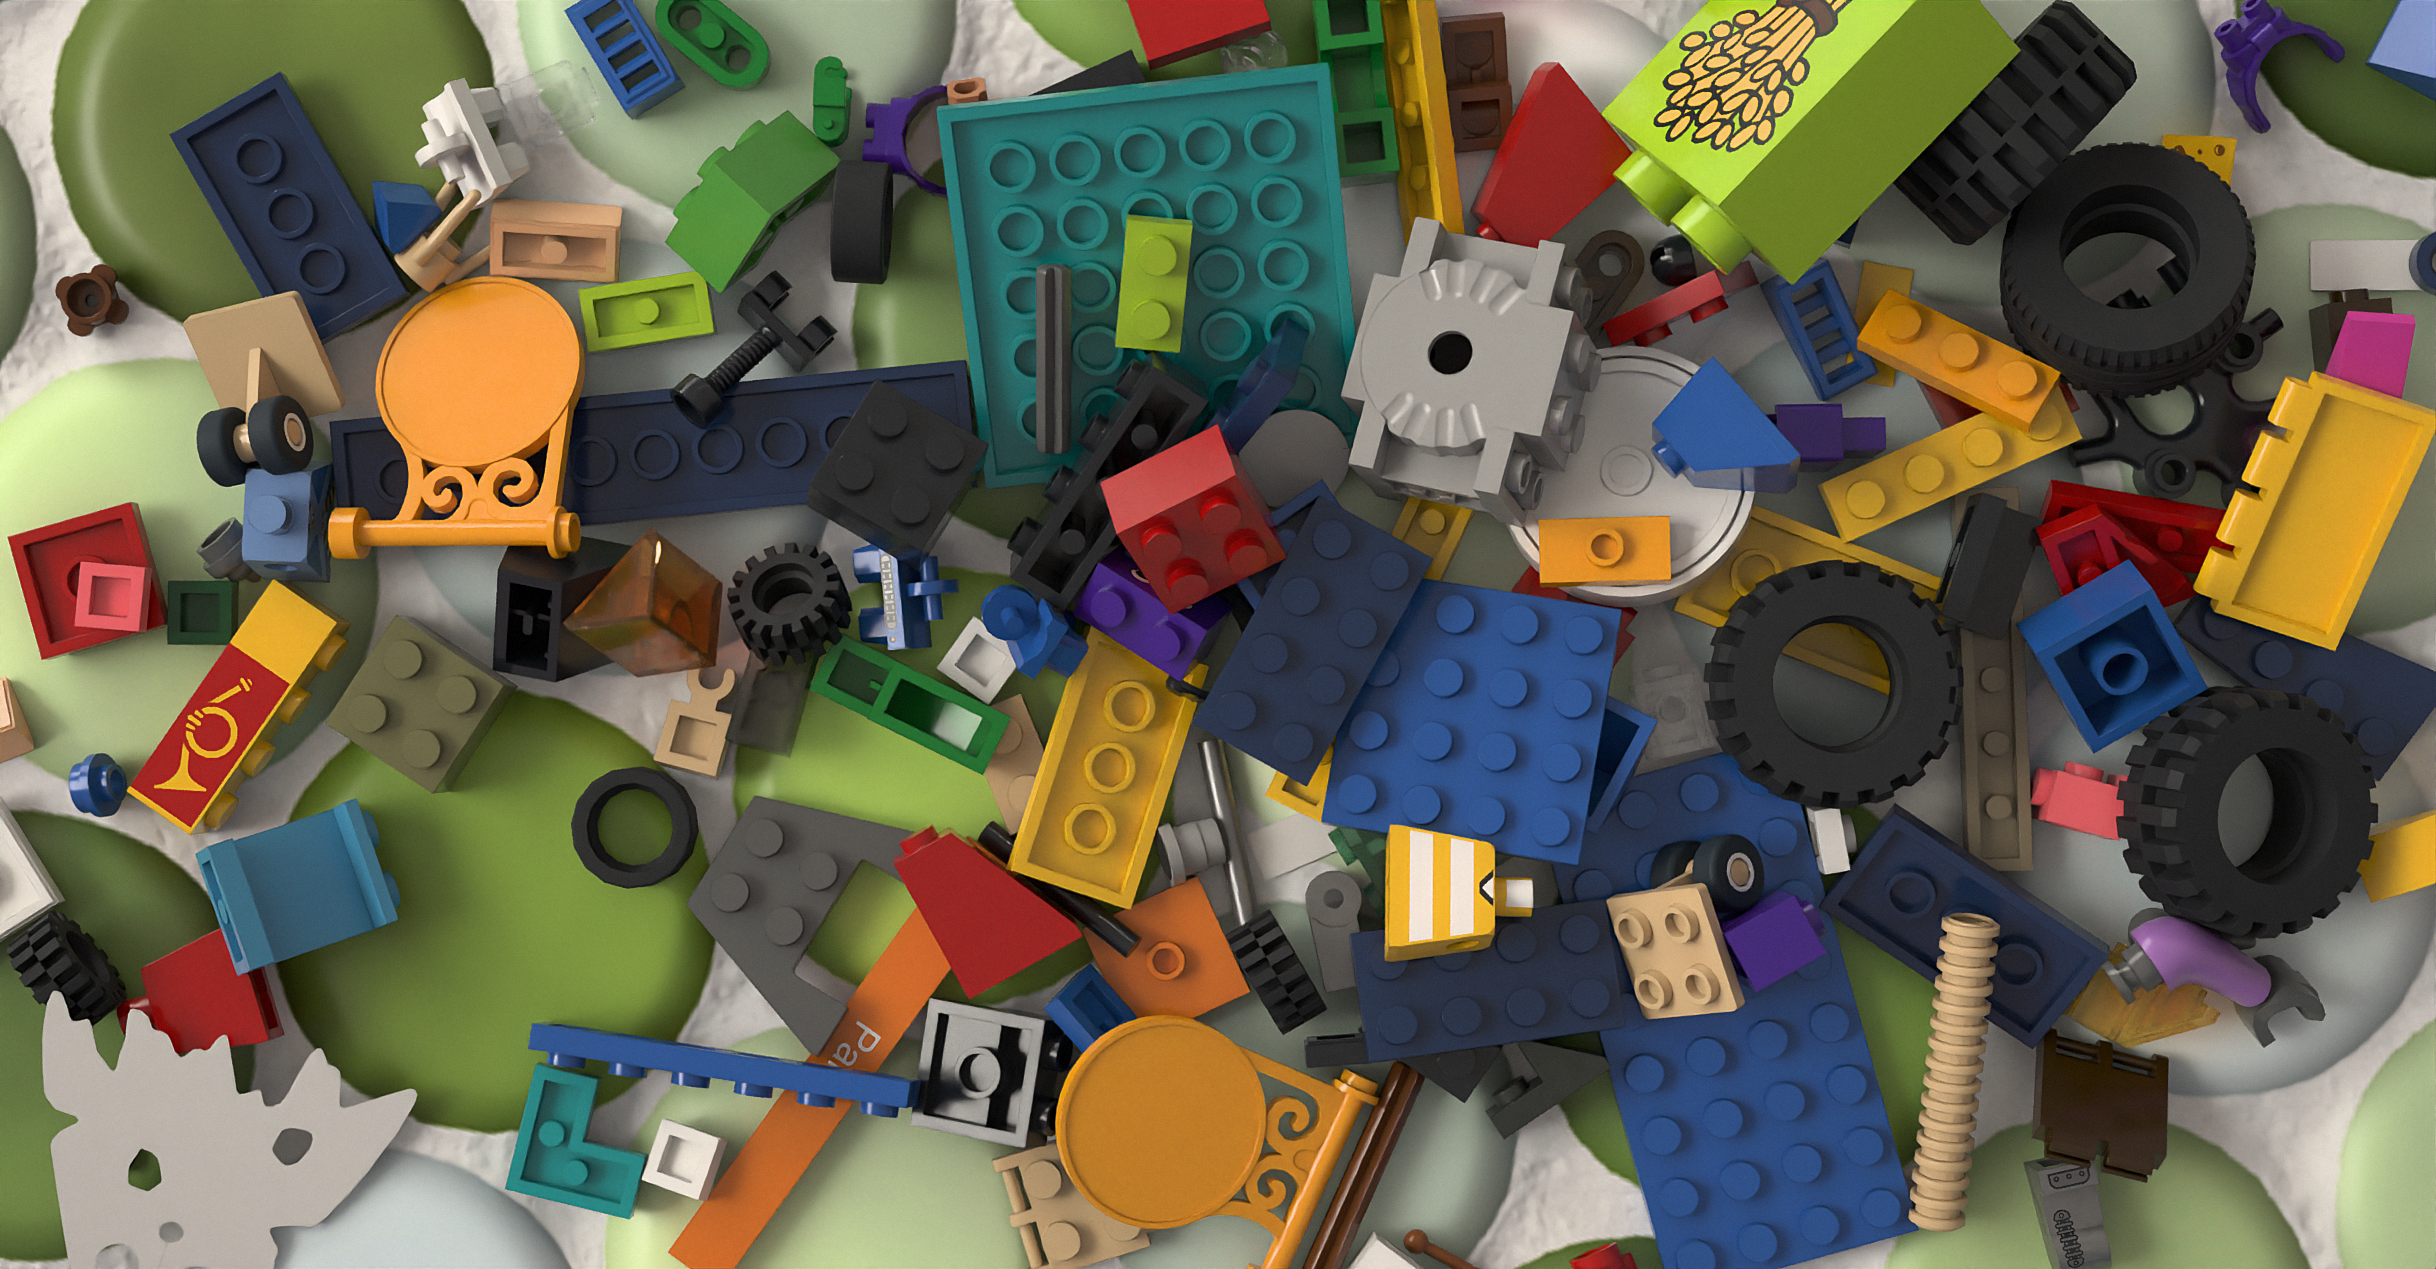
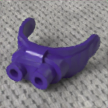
M2246 0L2241 6L2243 15L2238 20L2230 19L2222 23L2215 30L2214 35L2223 46L2221 58L2228 67L2226 79L2230 96L2242 111L2243 118L2248 122L2249 126L2255 132L2263 134L2271 129V124L2258 105L2255 84L2261 62L2270 49L2288 36L2302 34L2314 40L2326 56L2336 63H2339L2345 57V51L2342 45L2330 38L2325 31L2314 28L2313 25L2292 21L2279 6L2271 7L2267 0Z
M947 85L927 88L911 98L892 97L890 104L867 103L865 124L866 128L874 129L873 140L864 139L862 156L863 161L890 163L893 174L907 176L921 190L933 196L946 198V200H948L947 188L927 181L913 169L907 156L906 138L912 120L924 106L937 99L948 97Z

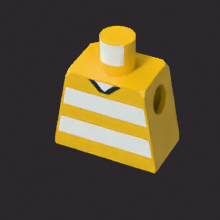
M1390 825L1386 839L1385 962L1482 950L1490 947L1494 937L1495 916L1531 917L1533 907L1532 878L1495 877V847L1493 844L1403 825Z

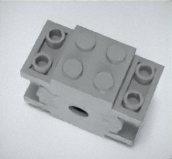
M1415 217L1399 278L1374 273L1341 392L1342 399L1360 419L1348 464L1378 497L1401 502L1404 495L1491 513L1500 523L1524 527L1528 509L1536 510L1542 497L1544 474L1539 471L1540 466L1565 471L1569 453L1576 454L1581 447L1585 431V417L1580 415L1585 392H1593L1595 390L1601 372V355L1596 353L1597 349L1583 327L1588 322L1591 313L1593 291L1591 288H1588V283L1566 244L1540 240L1538 249L1447 232L1441 221ZM1430 353H1435V357L1430 360Z

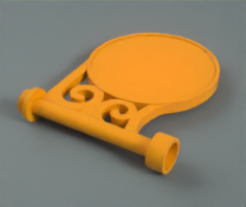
M504 276L469 278L447 285L428 295L409 310L398 322L389 335L380 355L376 371L375 388L377 404L382 419L388 430L401 445L406 456L409 472L407 495L399 515L393 520H371L368 511L363 507L335 508L330 515L328 524V542L334 558L365 559L369 555L371 546H547L548 552L553 559H563L568 552H576L579 549L581 541L579 517L576 513H567V510L561 506L573 413L585 378V354L580 335L574 323L563 307L550 294L529 282ZM549 443L544 480L539 495L531 503L522 507H509L500 503L498 499L499 487L504 480L515 476L521 478L517 486L506 485L503 487V493L511 502L517 504L525 503L535 495L539 486L538 476L525 459ZM426 465L435 469L428 474ZM472 474H482L479 483ZM449 483H460L462 485L463 497L460 506L452 516L445 520H421L426 504L435 513L445 514L451 512L456 507L458 500L454 493L447 488L439 495L441 488Z
M1174 1015L1147 1016L1123 1023L1111 1029L1092 1043L1076 1061L1064 1082L1057 1105L1055 1120L1057 1147L1065 1171L1074 1186L1095 1208L1105 1215L1121 1223L1145 1229L1175 1228L1215 1215H1232L1246 1218L1259 1223L1269 1230L1274 1239L1262 1266L1249 1263L1246 1269H1289L1364 1102L1375 1106L1379 1102L1380 1098L1375 1095L1379 1083L1358 1072L1344 1068L1341 1077H1333L1329 1084L1238 1045L1216 1029L1197 1020ZM1255 1070L1299 1088L1312 1096L1316 1105V1117L1312 1126L1302 1135L1292 1138L1282 1136L1278 1131L1279 1119L1285 1112H1293V1116L1288 1122L1289 1127L1296 1132L1304 1130L1309 1122L1310 1115L1307 1107L1294 1096L1287 1095L1273 1098L1266 1106L1261 1082ZM1264 1140L1276 1152H1265L1260 1154ZM1270 1169L1284 1170L1295 1181L1296 1191L1283 1220H1280L1269 1209L1276 1208L1285 1199L1286 1188L1284 1183L1275 1177H1268L1265 1182L1269 1187V1192L1264 1194L1258 1192L1257 1182L1261 1174ZM1242 1188L1247 1200L1233 1198V1196Z

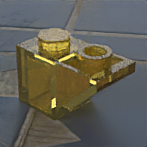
M2117 942L2113 951L2109 950V957L2105 962L2109 960L2113 966L2121 962L2123 958L2120 953L2127 949L2128 946ZM2100 967L2062 1015L2114 1044L2129 1048L2215 1024L2221 1012L2203 1002L2208 992L2196 984L2180 986L2172 992L2163 983L2148 993L2142 987L2133 993L2136 1001L2127 1005Z

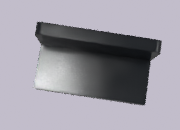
M1981 492L1968 498L1933 603L1941 611L1939 617L1936 618L1937 620L1994 640H2001L2006 635L2039 538L2035 528L2043 525V522L2034 516L2005 507L2007 500Z

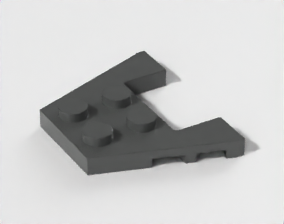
M755 795L686 905L808 1052L819 1058L849 1008L796 976L795 969L863 862H869L904 884L894 866L893 858L903 853L899 842L915 832Z

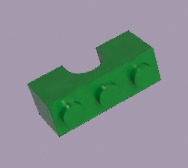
M1311 0L1318 63L1327 62L1330 71L1341 188L1396 182L1400 173L1393 107L1389 105L1383 54L1385 42L1380 1Z

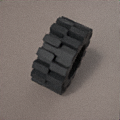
M796 542L785 543L783 554H777L774 546L763 549L767 559L759 562L754 555L745 561L749 573L736 571L732 578L736 588H728L727 598L730 602V605H728L730 614L747 649L749 651L753 650L756 658L765 662L770 655L774 665L785 666L787 655H791L795 665L806 663L804 653L813 650L816 658L826 654L827 652L823 645L826 640L835 646L841 641L842 635L839 628H849L851 618L848 612L853 611L852 602L837 565L833 563L829 554L823 551L819 555L816 546L805 544L800 553ZM800 593L811 594L809 600L793 612L781 615L768 614L772 607L785 597Z
M1270 909L1225 935L1240 965L1282 1035L1327 1010L1315 985Z
M50 911L8 945V955L13 959L10 961L14 970L22 974L19 979L23 985L30 987L35 993L32 997L39 1005L44 1003L47 1006L51 993L53 991L61 992L72 1021L88 1019L93 1027L127 999V994L124 992L126 990L125 984L117 978L120 974L116 967L107 962L109 958L103 949H97L93 944L95 940L88 933L83 934L81 932L79 924L74 920L69 921L66 915L61 912Z

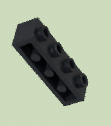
M1150 350L1142 363L1132 359L1125 367L1113 388V391L1120 396L1106 416L1099 411L1092 416L1077 442L1084 449L1071 468L1062 463L1056 469L1042 493V497L1048 500L1035 520L1028 515L1022 519L1007 544V549L1013 552L1010 562V578L1063 611L1067 608L1117 535L1100 483L1179 444L1208 403L1206 382L1158 351Z

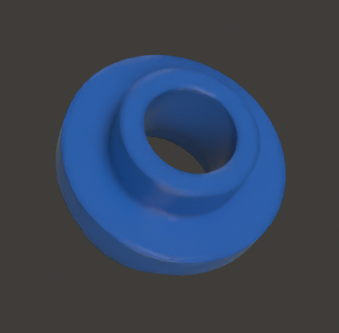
M91 754L83 762L77 763L72 767L69 775V792L75 807L82 813H92L96 817L112 816L119 810L127 794V779L123 769L108 754Z

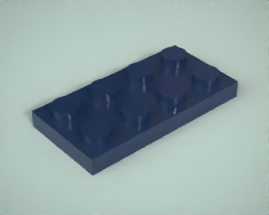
M281 71L169 134L262 298L290 291L299 292L322 345L412 295L289 79Z
M1320 495L1287 552V558L1282 561L1192 723L1306 787L1433 560L1430 556Z
M1896 803L1893 804L1849 861L1850 870L1841 872L1825 892L1826 897L1819 907L1933 984H1935V977L1942 974V971L1937 968V959L1945 954L1939 948L1940 937L1947 935V932L1941 928L1942 918L1953 913H1972L1993 919L2000 925L1999 936L1992 938V941L1998 945L1997 955L1990 958V961L1996 965L1995 974L1987 978V980L1993 983L1992 994L1985 997L1991 1003L1990 1014L1983 1017L2032 1050L2109 957L2110 946Z
M1605 898L1532 908L1531 917L1495 916L1494 937L1490 947L1482 950L1385 962V929L1351 933L1349 935L1367 1064L1626 1027Z

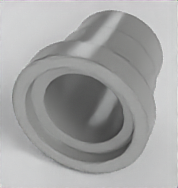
M1212 817L1171 827L1168 822L1158 824L1154 836L1156 848L1165 876L1172 887L1184 884L1186 876L1206 871L1210 867L1226 862L1223 841L1218 826Z

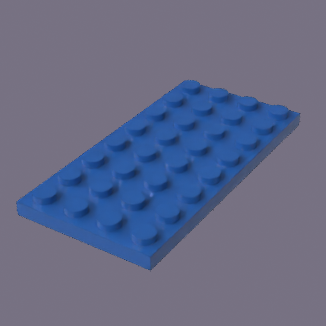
M1724 752L1633 776L1628 789L1598 835L1596 836L1585 830L1579 868L1550 863L1561 904L1604 898L1607 900L1616 894L1652 890V864L1657 853L1667 844L1687 840L1698 841L1702 844L1711 837L1737 834L1751 841L1762 858L1765 882L1761 896L1776 889L1795 896L1797 895L1801 901L1808 899L1819 914L1827 931L1826 934L1819 937L1826 951L1825 955L1758 992L1739 983L1745 1004L1735 1011L1646 1019L1642 1014L1607 910L1626 1027L1600 1031L1597 1034L1603 1056L1611 1066L1608 1074L1662 1269H1780L1919 1230L1918 1226L1908 1219V1210L1910 1208L1913 1209L1834 922L1830 914L1819 908L1826 894L1801 804L1768 793V789L1759 783L1751 782L1738 770L1739 764L1731 755H1725ZM1715 912L1718 920L1730 914Z

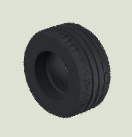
M2123 142L2120 145L2117 143H2107L2106 146L2097 145L2091 147L2089 151L2083 149L2077 151L2075 155H2068L2024 200L2013 208L2010 220L2007 222L2001 254L1999 285L2001 306H2003L2002 313L2005 320L2008 321L2007 326L2010 333L2014 334L2013 339L2018 346H2022L2023 353L2061 372L2060 383L2064 385L2069 383L2073 389L2077 391L2085 390L2087 394L2091 395L2102 393L2103 397L2107 398L2119 396V399H2127L2129 395H2134L2135 398H2145L2146 394L2155 396L2161 394V390L2167 392L2175 390L2177 385L2184 386L2191 382L2192 377L2197 378L2204 374L2205 369H2210L2216 363V359L2221 358L2226 353L2227 347L2231 346L2235 334L2238 333L2244 319L2252 289L2256 266L2255 237L2252 233L2253 227L2251 222L2246 218L2247 212L2245 207L2240 205L2238 196L2231 192V187L2226 181L2220 180V175L2214 171H2208V166L2204 163L2196 162L2194 157L2187 154L2183 156L2179 151L2172 148L2169 150L2161 145L2149 146V143L2143 142L2139 144ZM2110 233H2134L2154 239L2171 250L2184 266L2188 275V281L2185 287L2176 295L2160 304L2141 309L2113 308L2090 299L2077 289L2064 270V260L2078 246L2092 238Z

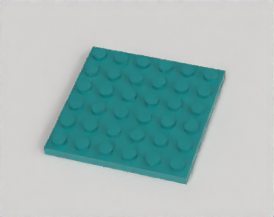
M1327 62L937 106V120L979 439L989 444L983 467L986 489L1046 483L1062 463L1071 468L1084 449L1077 442L1089 420L1097 411L1106 416L1120 396L1113 391V388L1125 367L1132 359L1142 363L1150 350L1115 347L1127 214L1192 220L1193 224L1180 353L1158 351L1206 382L1208 403L1181 442L1198 434L1210 412L1218 403L1221 402L1223 404L1248 365L1260 355L1286 318L1289 317L1309 332L1296 383L1270 415L1287 410L1315 412L1332 421L1344 435L1348 448L1353 447L1360 419L1342 399L1341 392L1356 336L1330 71ZM1049 263L1068 265L1071 269V449L1063 454L1040 453L1036 448V269L1039 265Z

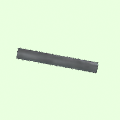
M1218 738L1197 743L1213 819L1218 826L1225 849L1226 862L1223 864L1236 927L1238 928L1260 915L1223 741Z

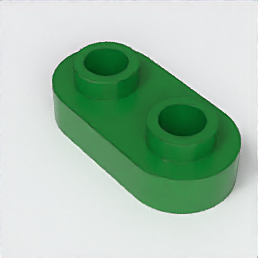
M658 1L655 10V21L662 36L669 44L720 85L734 91H745L756 87L765 79L771 66V53L766 41L757 30L721 1ZM688 10H697L701 13V22L693 30H685L680 27V17ZM738 49L747 50L751 55L750 63L741 70L729 67V57Z

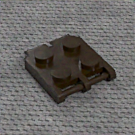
M2050 1028L2036 1046L2032 1139L2044 1142V1157L2090 1169V1161H2095L2096 1155H2100L2101 1172L2147 1183V1175L2151 1176L2153 1169L2158 1170L2167 1156L2168 1057L2154 1053L2151 1059L2113 1050L2111 1042L2098 1040L2093 1045L2057 1036V1029ZM2056 1049L2092 1057V1061L2057 1053ZM2112 1063L2148 1071V1075L2113 1067Z

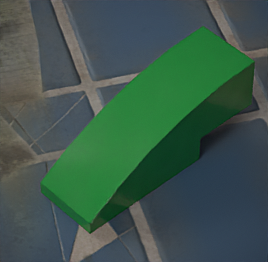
M840 632L842 635L841 641L836 646L831 644L809 690L867 717V719L981 775L984 774L1011 719L1010 716Z

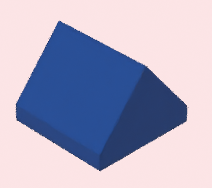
M373 181L375 229L387 247L395 255L397 253L400 254L439 219L443 212L422 185Z

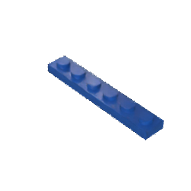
M554 1022L532 1023L528 1049L548 1052L546 1063L551 1065L584 1069L586 1058L610 1062L608 1073L633 1078H647L648 1068L672 1071L671 1083L677 1085L709 1088L711 1078L735 1081L733 1093L772 1098L774 1087L798 1091L796 1102L800 1104L835 1108L836 1097L861 1101L860 1113L889 1118H898L899 1107L909 1108L918 1105L921 1080Z

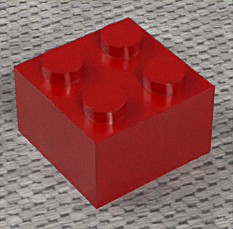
M1218 424L1100 483L1116 534L1170 615L1287 558L1267 503Z

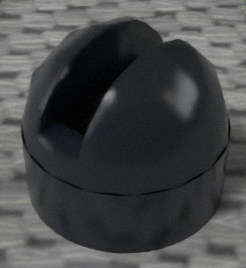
M1682 234L1669 236L1659 241L1651 250V272L1659 282L1667 286H1681L1698 278L1691 243Z

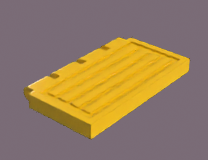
M2313 370L2308 382L2290 376L2285 377L2267 419L2271 423L2287 430L2284 435L2269 430L2261 431L2241 477L2245 482L2260 487V491L2257 494L2240 488L2235 490L2216 533V538L2235 546L2233 552L2211 546L2193 589L2204 596L2212 598L2210 605L2216 613L2335 651L2436 432V410Z

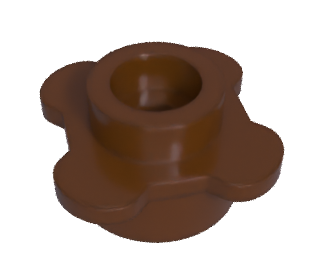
M98 264L92 268L90 273H79L72 277L65 276L57 283L55 293L57 298L60 299L63 311L69 317L67 327L73 334L87 337L98 326L107 323L120 325L127 319L129 306L125 301L120 300L115 286L118 276L116 271L110 266ZM90 295H96L98 302L95 306L90 307L87 299Z

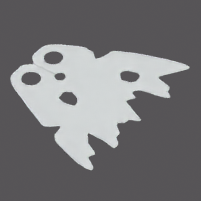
M53 991L47 1002L43 1024L42 1067L44 1093L56 1110L73 1115L78 1119L77 1123L61 1130L53 1138L50 1145L70 1269H97L96 1258L100 1251L114 1244L124 1245L132 1249L138 1259V1269H186L192 1266H201L206 1269H274L275 1258L278 1255V1246L271 1236V1228L278 1226L314 1227L325 1219L362 1180L396 1136L416 1101L418 1095L416 1090L409 1088L344 1108L340 1106V1071L335 1066L329 1065L323 1050L317 1048L307 1058L282 1102L273 1106H266L261 1090H254L245 1094L237 1092L227 1035L220 1036L212 1047L206 1051L193 1049L187 1055L180 1057L175 1052L168 1034L152 1028L149 1017L143 1011L137 1009H130L128 1013L126 1037L119 1054L117 1067L113 1071L97 1052L90 1020L72 1021L63 994L59 991ZM296 1128L312 1134L313 1141L311 1147L297 1163L285 1165L281 1163L273 1152L272 1147L281 1131L285 1129ZM140 1149L152 1152L158 1158L160 1165L161 1183L150 1191L131 1186L128 1183L129 1166ZM167 1222H176L182 1227L183 1235L180 1240L168 1242L167 1244L159 1234L161 1226Z

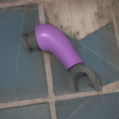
M2162 916L2144 922L2129 932L2135 943L2120 953L2123 960L2115 966L2109 960L2101 965L2104 973L2127 1005L2136 1001L2133 994L2135 991L2143 987L2148 993L2162 983L2170 992L2180 986L2196 984L2232 1000L2240 1019L2263 1048L2276 1040L2268 1028L2269 1019L2276 1013L2296 1007L2303 1017L2308 1020L2323 1021L2326 1015L2318 992L2301 973L2293 970L2282 958L2265 955L2252 959L2222 937L2188 919Z

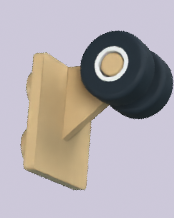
M297 291L285 292L189 316L184 321L183 327L220 407L219 410L206 413L201 418L197 428L198 454L208 476L220 486L232 487L245 484L246 472L249 467L261 465L265 471L272 475H283L305 469L312 459L314 449L313 433L308 418L340 411L346 404V398L300 293Z
M1737 834L1711 837L1702 844L1694 840L1667 844L1657 853L1652 864V890L1616 894L1606 900V907L1642 1014L1646 1019L1731 1012L1744 1006L1745 1000L1715 912L1734 913L1746 911L1757 903L1762 894L1765 882L1763 861L1756 847L1747 838Z

